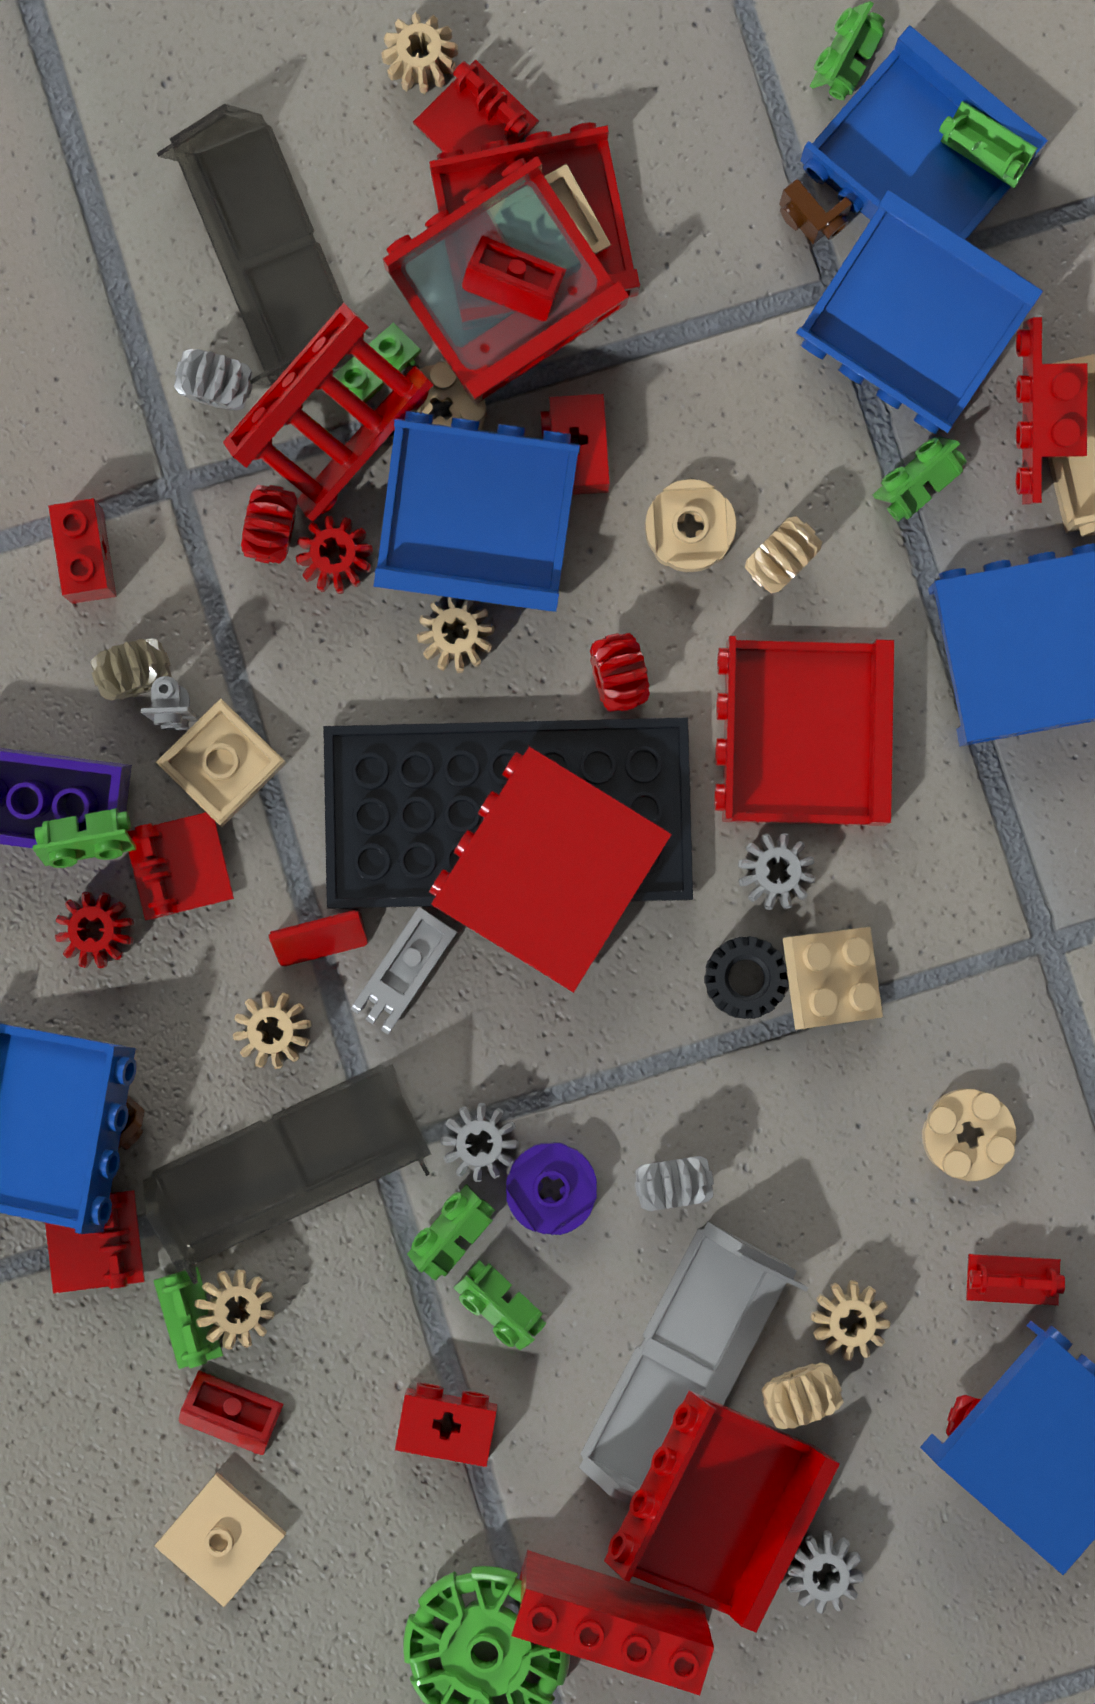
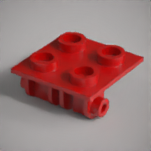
M476 59L470 65L466 61L459 64L453 72L456 79L413 121V124L442 152L461 149L464 154L482 151L481 146L492 141L506 140L508 145L519 143L539 123V120Z
M206 812L152 825V823L134 827L135 830L127 832L136 845V850L129 851V856L145 921L234 899L216 821Z
M135 1190L110 1193L112 1210L102 1233L78 1234L75 1233L74 1228L45 1223L53 1294L109 1287V1289L128 1286V1284L145 1282Z

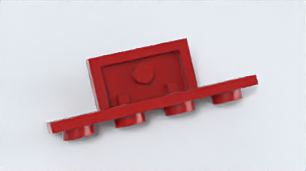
M1033 317L1024 321L1023 329H1018L1016 335V353L1018 357H1023V375H1018L1016 381V400L1018 403H1023V421H1018L1016 426V446L1018 449H1022V467L1017 468L1015 486L1017 494L1022 495V505L1042 503V458L1087 456L1088 363L1042 364V317Z

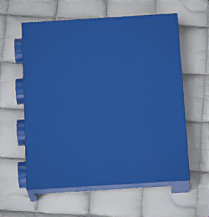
M909 25L899 36L894 50L813 143L807 142L804 146L800 162L804 164V171L811 179L819 184L827 183L838 193L837 196L840 201L847 197L852 202L850 211L854 213L860 211L871 220L879 208L880 201L886 192L890 190L967 240L1012 187L942 143L943 134L939 132L943 121L948 116L953 118L961 102L965 101L1038 148L1026 170L1038 158L1048 140Z
M888 190L880 201L876 213L803 326L799 327L796 333L804 338L801 346L811 354L822 360L828 354L841 362L842 365L838 371L852 381L861 385L864 379L868 380L880 388L876 396L890 406L899 409L903 403L917 413L913 420L933 434H937L940 428L948 433L1043 290L894 192Z
M406 411L405 420L395 419L378 565L375 570L373 587L557 612L561 570L577 457L580 448L579 444L570 443L571 434L544 430L543 439L524 437V427L498 424L497 433L479 430L480 421L453 417L451 426L433 424L434 415Z
M1095 543L1073 548V555L1056 558L1055 552H1044L1029 556L1028 564L1011 567L1010 560L988 563L983 566L984 572L967 575L965 568L945 571L939 574L940 580L934 581L928 588L929 595L935 594L961 724L956 729L960 747L1095 721Z
M0 1023V1213L74 1228L75 1233L78 1234L104 1232V1226L108 1222L112 1210L110 1200L112 1181L120 1165L118 1147L121 1131L125 1128L128 1120L126 1102L129 1085L133 1082L136 1074V1061L134 1060L136 1048Z
M1030 1320L1026 1326L1037 1335L1030 1345L944 1443L934 1434H931L920 1448L959 1485L1058 1572L1064 1575L1095 1540V1364L1083 1354L1076 1360L1068 1352L1073 1344L1052 1325L1044 1331Z

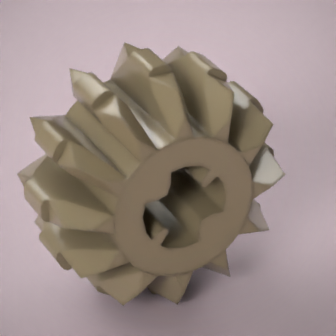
M153 638L138 639L118 646H112L108 650L100 651L90 661L95 687L98 686L100 695L104 699L111 701L116 699L123 700L128 697H136L140 694L148 693L151 691L152 684L157 678L162 676L172 677L167 652L164 651L162 644Z

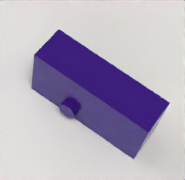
M0 748V844L33 848V845H38L35 838V828L41 827L43 821L76 816L79 822V831L87 830L85 814L118 808L119 812L126 811L132 765Z

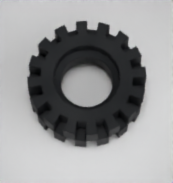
M738 937L724 942L712 953L705 967L704 984H706L709 998L720 1011L735 1018L755 1019L776 1009L775 1007L779 1002H782L785 997V990L789 984L787 980V967L782 959L783 955L771 943L758 939V937ZM740 960L756 962L764 974V982L761 989L750 996L736 993L729 984L730 969Z

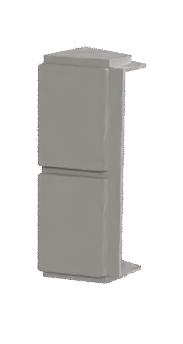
M707 1222L704 1229L699 1228L643 1333L644 1341L641 1347L635 1348L580 1454L583 1461L579 1468L608 1495L630 1504L633 1495L640 1489L651 1467L655 1451L662 1445L673 1423L676 1409L683 1403L688 1391L690 1390L724 1405L787 1282L807 1291V1286L794 1279L797 1270L710 1222Z

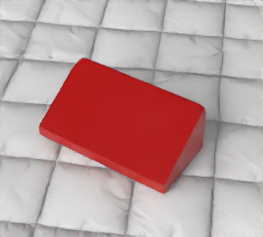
M481 235L467 265L462 288L465 291L545 322L550 314L567 269Z
M356 910L274 930L268 934L279 964L285 967L364 947L368 944L362 915Z
M198 1370L180 1410L178 1421L185 1426L243 1449L264 1455L284 1404Z

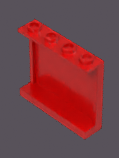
M594 122L582 123L569 129L570 133L552 136L550 131L537 132L528 135L525 138L526 142L508 145L506 140L492 141L482 145V151L464 154L461 149H453L439 153L437 160L429 161L438 212L447 209L449 213L464 205L463 198L476 187L486 184L490 188L502 180L503 176L501 173L519 159L524 158L526 162H529L538 156L542 162V174L544 176L567 164L611 244L609 248L596 255L614 284L619 281L629 297L638 296L640 282L637 269H634L625 227L608 143V125L597 127ZM487 212L444 239L463 331L499 324L517 312L465 291L462 288L467 265L481 235L504 244ZM581 264L568 270L563 280L576 273L581 268Z
M729 636L726 648H718L717 674L725 675V693H717L716 719L724 720V738H716L715 764L723 766V784H715L714 809L715 811H722V822L886 826L890 824L892 809L894 640L876 639L873 643L736 640V636Z
M529 746L524 755L516 752L509 761L502 774L508 778V781L500 794L491 791L478 812V815L482 816L484 820L475 834L467 830L454 850V854L460 858L451 873L443 869L429 891V893L435 896L431 905L574 993L672 834Z
M689 1390L683 1403L678 1406L674 1413L673 1423L662 1445L655 1451L652 1457L651 1467L640 1489L635 1492L631 1499L630 1509L619 1531L612 1537L609 1543L608 1553L604 1562L627 1582H630L632 1577L643 1580L728 1614L741 1627L756 1633L840 1463L810 1443Z
M527 1550L519 1575V1580L522 1581L521 1605L511 1636L700 1696L714 1651V1644L703 1605Z

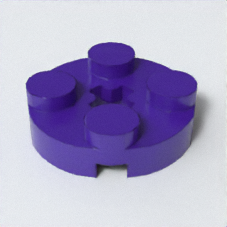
M561 1142L540 1143L526 1149L513 1162L506 1179V1199L513 1216L525 1228L542 1234L562 1235L578 1228L590 1216L597 1198V1179L590 1162L577 1149ZM546 1176H549L552 1180L560 1178L564 1182V1185L559 1189L562 1197L557 1201H554L551 1196L543 1199L539 1194V1191L544 1187L541 1180Z

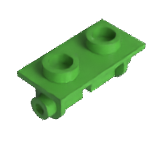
M869 1L854 8L849 7L841 14L834 27L837 34L831 46L827 47L820 54L814 65V70L817 72L810 84L812 89L828 84L831 87L829 94L838 100H845L847 95L853 94L866 68L864 64L854 58L855 53L865 60L871 59L885 32L883 27L885 19L877 13H869L874 4L873 2Z
M965 101L961 102L954 117L948 116L939 129V132L943 134L942 143L1012 188H1016L1038 149Z
M394 322L369 343L373 349L400 372L409 365L413 366L415 364L414 358L422 352ZM355 357L334 374L339 381L365 403L377 394L385 384Z
M935 437L924 442L916 450V457L905 467L894 469L883 478L881 482L883 486L872 494L873 497L892 503L887 510L896 521L899 522L904 517L906 519L911 518L912 515L932 499L923 486L927 481L936 492H940L957 476L963 473L962 467L967 463V460L960 451L955 449L960 443L957 440L943 437Z
M118 808L85 814L87 828L85 831H79V822L76 816L43 821L41 827L35 828V838L38 845H33V851L45 866L50 865L54 868L70 867L75 865L77 860L94 857L102 860L118 858L122 856L123 852L136 850V845L126 831L131 829L128 812H119Z
M466 1184L460 1192L452 1194L446 1200L441 1214L434 1223L417 1234L407 1255L420 1272L424 1271L433 1280L436 1281L441 1275L446 1277L466 1253L465 1249L457 1244L455 1240L461 1235L473 1244L489 1224L492 1223L491 1215L496 1210L487 1201L480 1199L470 1186Z
M478 1260L467 1272L473 1280L466 1276L453 1288L460 1294L459 1300L468 1311L477 1316L483 1315L494 1326L492 1329L493 1333L502 1343L522 1350L535 1340L528 1332L535 1337L546 1325V1322L541 1318L543 1313L520 1292L516 1293L507 1303L502 1296L509 1290L512 1284L490 1263L485 1266Z
M191 1268L153 1280L178 1368L181 1369L188 1366L189 1368H194L206 1364L208 1360L223 1356L219 1339L215 1342H210L206 1339L207 1333L214 1324L206 1327H198L196 1324V1320L199 1317L209 1314L208 1309H199L194 1306L197 1299L208 1301L206 1292L202 1289L203 1282L199 1268Z

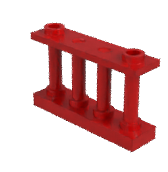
M345 303L338 308L223 441L232 457L247 468L253 460L262 459L300 490L302 494L297 499L298 506L312 522L320 514L328 512L334 506L338 499V493L395 430L394 420L404 419L406 411L413 412L419 409L426 401L429 394L428 391L434 385L416 366L404 376L363 340L364 333L369 328L368 325ZM352 354L393 390L375 411L333 375V368L345 355ZM322 389L363 424L345 445L302 410L304 401L314 390ZM284 425H293L332 458L315 479L272 445V438Z

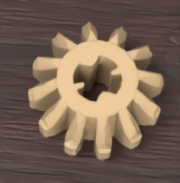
M415 12L412 15V24L410 25L397 19L395 22L397 33L385 34L384 42L388 48L383 50L381 54L383 63L390 65L387 71L388 77L392 81L402 78V89L406 92L413 87L414 83H419L420 92L425 95L428 92V82L432 81L436 86L442 88L445 85L443 74H453L456 65L452 58L458 55V46L456 43L450 42L452 30L448 26L438 29V18L434 14L424 24L421 23L419 14ZM421 49V54H424V51L427 50L428 55L419 58V53H416V56L413 57L412 52Z
M797 516L787 518L746 560L745 568L752 575L751 578L770 593L781 591L821 550L822 541L815 534L816 531Z
M448 597L449 609L443 610L437 601H433L430 606L433 613L437 616L436 619L427 615H421L419 619L420 624L431 629V631L417 634L419 643H433L423 652L426 660L433 659L441 653L437 665L438 669L444 671L448 667L450 659H454L457 673L464 672L462 659L466 657L469 658L475 667L481 665V660L475 649L485 653H490L492 650V644L480 638L494 634L493 625H479L487 618L488 611L482 608L471 615L470 613L474 606L473 600L465 599L460 609L457 608L456 598ZM457 624L463 625L464 635H468L465 640L458 638L454 644L449 643L448 634L444 633L445 630H454Z
M266 991L262 993L261 997L263 1009H261L256 1001L248 999L245 1001V1005L253 1014L252 1017L245 1014H236L235 1021L247 1025V1031L235 1032L233 1039L238 1041L249 1039L250 1043L240 1051L242 1057H248L256 1050L259 1051L255 1060L256 1067H264L269 1054H271L274 1068L280 1069L283 1068L284 1063L282 1051L293 1062L300 1059L299 1053L292 1044L295 1043L304 1047L309 1046L310 1039L299 1036L297 1033L298 1029L312 1027L311 1020L296 1022L295 1017L305 1009L302 1003L294 1005L287 1011L286 1008L290 995L282 993L278 998L276 1007H274L273 996L271 992ZM271 1017L277 1018L279 1020L277 1027L284 1030L281 1039L280 1037L273 1038L274 1043L266 1041L268 1033L261 1030L264 1022L272 1023Z
M236 1270L233 1283H231L228 1274L225 1271L217 1273L220 1289H217L209 1282H205L202 1285L204 1292L212 1297L210 1301L195 1300V1307L208 1309L209 1313L199 1317L196 1320V1324L198 1327L214 1324L207 1333L206 1339L210 1342H215L223 1334L222 1342L225 1349L233 1348L236 1335L243 1347H250L252 1339L249 1330L263 1337L267 1330L258 1323L259 1318H274L273 1311L261 1309L260 1305L269 1302L273 1298L272 1293L262 1292L257 1295L255 1294L263 1282L260 1277L255 1276L245 1286V1270ZM238 1297H240L242 1303L239 1308L243 1315L240 1319L231 1317L229 1322L226 1318L229 1314V1309L225 1304L228 1300L237 1302Z
M855 1280L849 1281L846 1295L843 1294L841 1287L837 1283L831 1284V1292L835 1298L829 1301L824 1295L819 1294L816 1300L821 1306L826 1308V1311H815L810 1316L812 1321L825 1324L813 1332L814 1337L818 1341L829 1338L825 1351L830 1355L837 1352L842 1345V1357L846 1361L852 1360L854 1347L858 1348L864 1358L870 1357V1350L866 1343L871 1339L877 1346H883L885 1341L879 1334L875 1333V1330L890 1328L891 1323L888 1319L875 1317L888 1308L886 1302L881 1300L871 1303L876 1294V1290L871 1286L865 1288L859 1295V1285ZM855 1309L854 1313L861 1318L860 1323L852 1324L851 1331H847V1328L841 1322L839 1323L840 1318L848 1317L850 1310Z
M811 1363L807 1366L784 1372V1374L772 1378L761 1389L767 1414L772 1419L776 1428L794 1429L798 1426L808 1425L811 1422L821 1420V1418L833 1414L844 1403L838 1378L833 1373L831 1367L825 1363Z

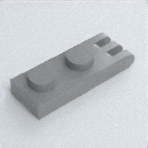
M418 907L350 1010L359 1014L365 1008L367 1001L370 1000L375 1005L365 1020L374 1024L383 1010H385L390 1016L384 1021L381 1031L389 1035L457 932Z

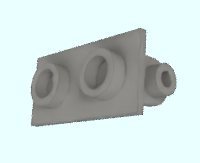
M169 676L159 677L153 682L151 687L152 708H141V713L152 720L154 725H161V730L189 729V722H197L200 719V716L190 709V697L187 690L178 685L177 681Z

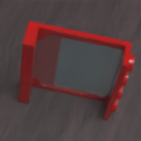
M538 156L529 162L522 158L512 163L501 173L503 176L502 180L490 188L486 184L476 187L463 198L464 205L452 213L445 209L435 214L425 223L427 228L425 231L413 239L409 235L399 238L386 249L389 255L383 258L386 271L475 405L625 307L628 303L629 295L619 281L614 284L542 174V162ZM481 235L567 269L550 314L545 322L465 291L462 288L467 265Z

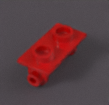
M968 1254L966 1300L1059 1306V1294H1064L1065 1276L1060 1275L1061 1259Z

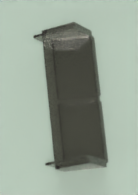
M223 104L171 137V144L157 152V155L161 158L178 161L262 364L264 372L251 379V384L272 386L344 301L321 245L315 241L313 236L314 228L272 127L267 125L262 114ZM352 354L345 355L333 368V371L342 368L354 356Z
M393 1064L387 1067L379 1065L274 1114L272 1119L266 1122H256L153 1170L151 1177L143 1180L146 1216L177 1271L186 1270L192 1283L196 1284L198 1283L197 1263L415 1161H419L426 1176L430 1175L425 1157L431 1155V1151L424 1131Z

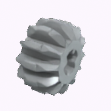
M200 349L183 351L181 361H178L175 371L176 380L174 387L181 396L229 411L244 409L253 386L251 384L253 373L247 364L211 351L207 352Z
M786 833L780 834L776 848H774L769 834L762 835L761 843L764 852L753 843L746 846L748 854L756 859L755 862L747 859L738 861L739 868L752 871V875L744 876L738 880L739 885L742 887L754 882L757 888L749 894L748 899L754 902L763 892L766 893L764 908L767 910L773 909L776 895L779 896L780 903L784 909L791 908L792 900L788 891L796 898L803 900L807 897V893L798 882L806 884L815 882L814 875L802 873L801 869L814 864V858L811 856L799 861L796 855L804 849L805 844L799 841L791 850L786 849L789 841V835ZM769 860H772L773 865L778 863L779 860L786 865L782 872L786 877L784 883L781 884L780 879L771 882L767 878L770 869L766 864Z
M485 1103L478 1104L476 1119L472 1118L466 1106L459 1109L460 1115L466 1124L462 1126L456 1120L449 1118L446 1126L457 1132L458 1136L446 1135L441 1137L440 1143L442 1145H456L457 1150L451 1151L444 1156L445 1162L450 1163L461 1157L463 1162L456 1171V1174L460 1177L466 1173L469 1165L475 1166L473 1174L475 1182H481L483 1166L488 1167L490 1175L494 1179L498 1178L500 1170L494 1161L498 1159L507 1166H512L514 1162L510 1155L501 1151L502 1148L516 1149L519 1147L518 1140L503 1139L504 1134L512 1132L516 1128L514 1122H507L500 1128L496 1125L504 1113L501 1108H497L494 1111L491 1120L485 1119ZM484 1130L491 1135L487 1142L493 1143V1147L489 1152L481 1149L478 1154H475L469 1149L472 1142H467V1137L470 1133L479 1135Z
M702 1156L645 1164L635 1171L636 1194L639 1196L641 1208L647 1211L705 1203L714 1196L712 1187L714 1185L713 1174L710 1171L708 1159Z
M824 1531L821 1537V1544H816L813 1535L808 1533L804 1536L808 1548L803 1550L799 1546L794 1556L799 1561H792L786 1572L794 1576L786 1583L787 1588L791 1593L800 1592L798 1602L802 1607L808 1606L815 1599V1609L819 1614L825 1612L827 1601H832L836 1611L843 1610V1603L840 1596L844 1594L852 1600H855L858 1596L856 1590L849 1583L864 1581L862 1571L854 1569L862 1559L858 1552L847 1553L850 1542L845 1537H842L833 1545L831 1532ZM829 1563L834 1573H826L825 1580L819 1581L814 1571H821L823 1564Z

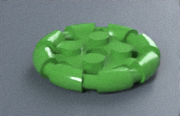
M493 1566L472 1567L470 1573L458 1575L454 1571L436 1581L418 1599L420 1606L415 1614L409 1615L405 1626L403 1654L404 1662L410 1664L413 1674L410 1677V1681L416 1693L425 1704H495L492 1697L505 1693L509 1704L553 1703L555 1700L554 1691L558 1685L564 1684L567 1677L570 1654L541 1645L533 1646L532 1642L511 1636L518 1613L516 1614L502 1606L507 1595L521 1602L522 1581L517 1578V1572ZM475 1591L478 1600L470 1602L465 1607L462 1594ZM435 1616L447 1623L443 1633L435 1629L432 1624ZM481 1641L490 1642L497 1648L499 1656L493 1661H482L475 1655L473 1646ZM440 1657L443 1669L436 1670L435 1668H430L428 1660ZM529 1670L541 1677L538 1683L525 1681ZM454 1689L469 1697L466 1703L451 1696Z

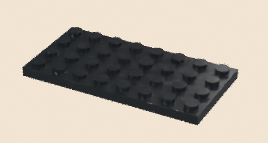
M688 717L323 726L327 909L434 907L431 903L435 896L429 893L432 885L443 869L451 873L460 858L454 854V850L467 830L475 834L484 820L482 816L478 815V812L491 791L500 794L508 781V778L502 774L509 761L516 752L524 755L529 746L672 834L630 902L693 900Z

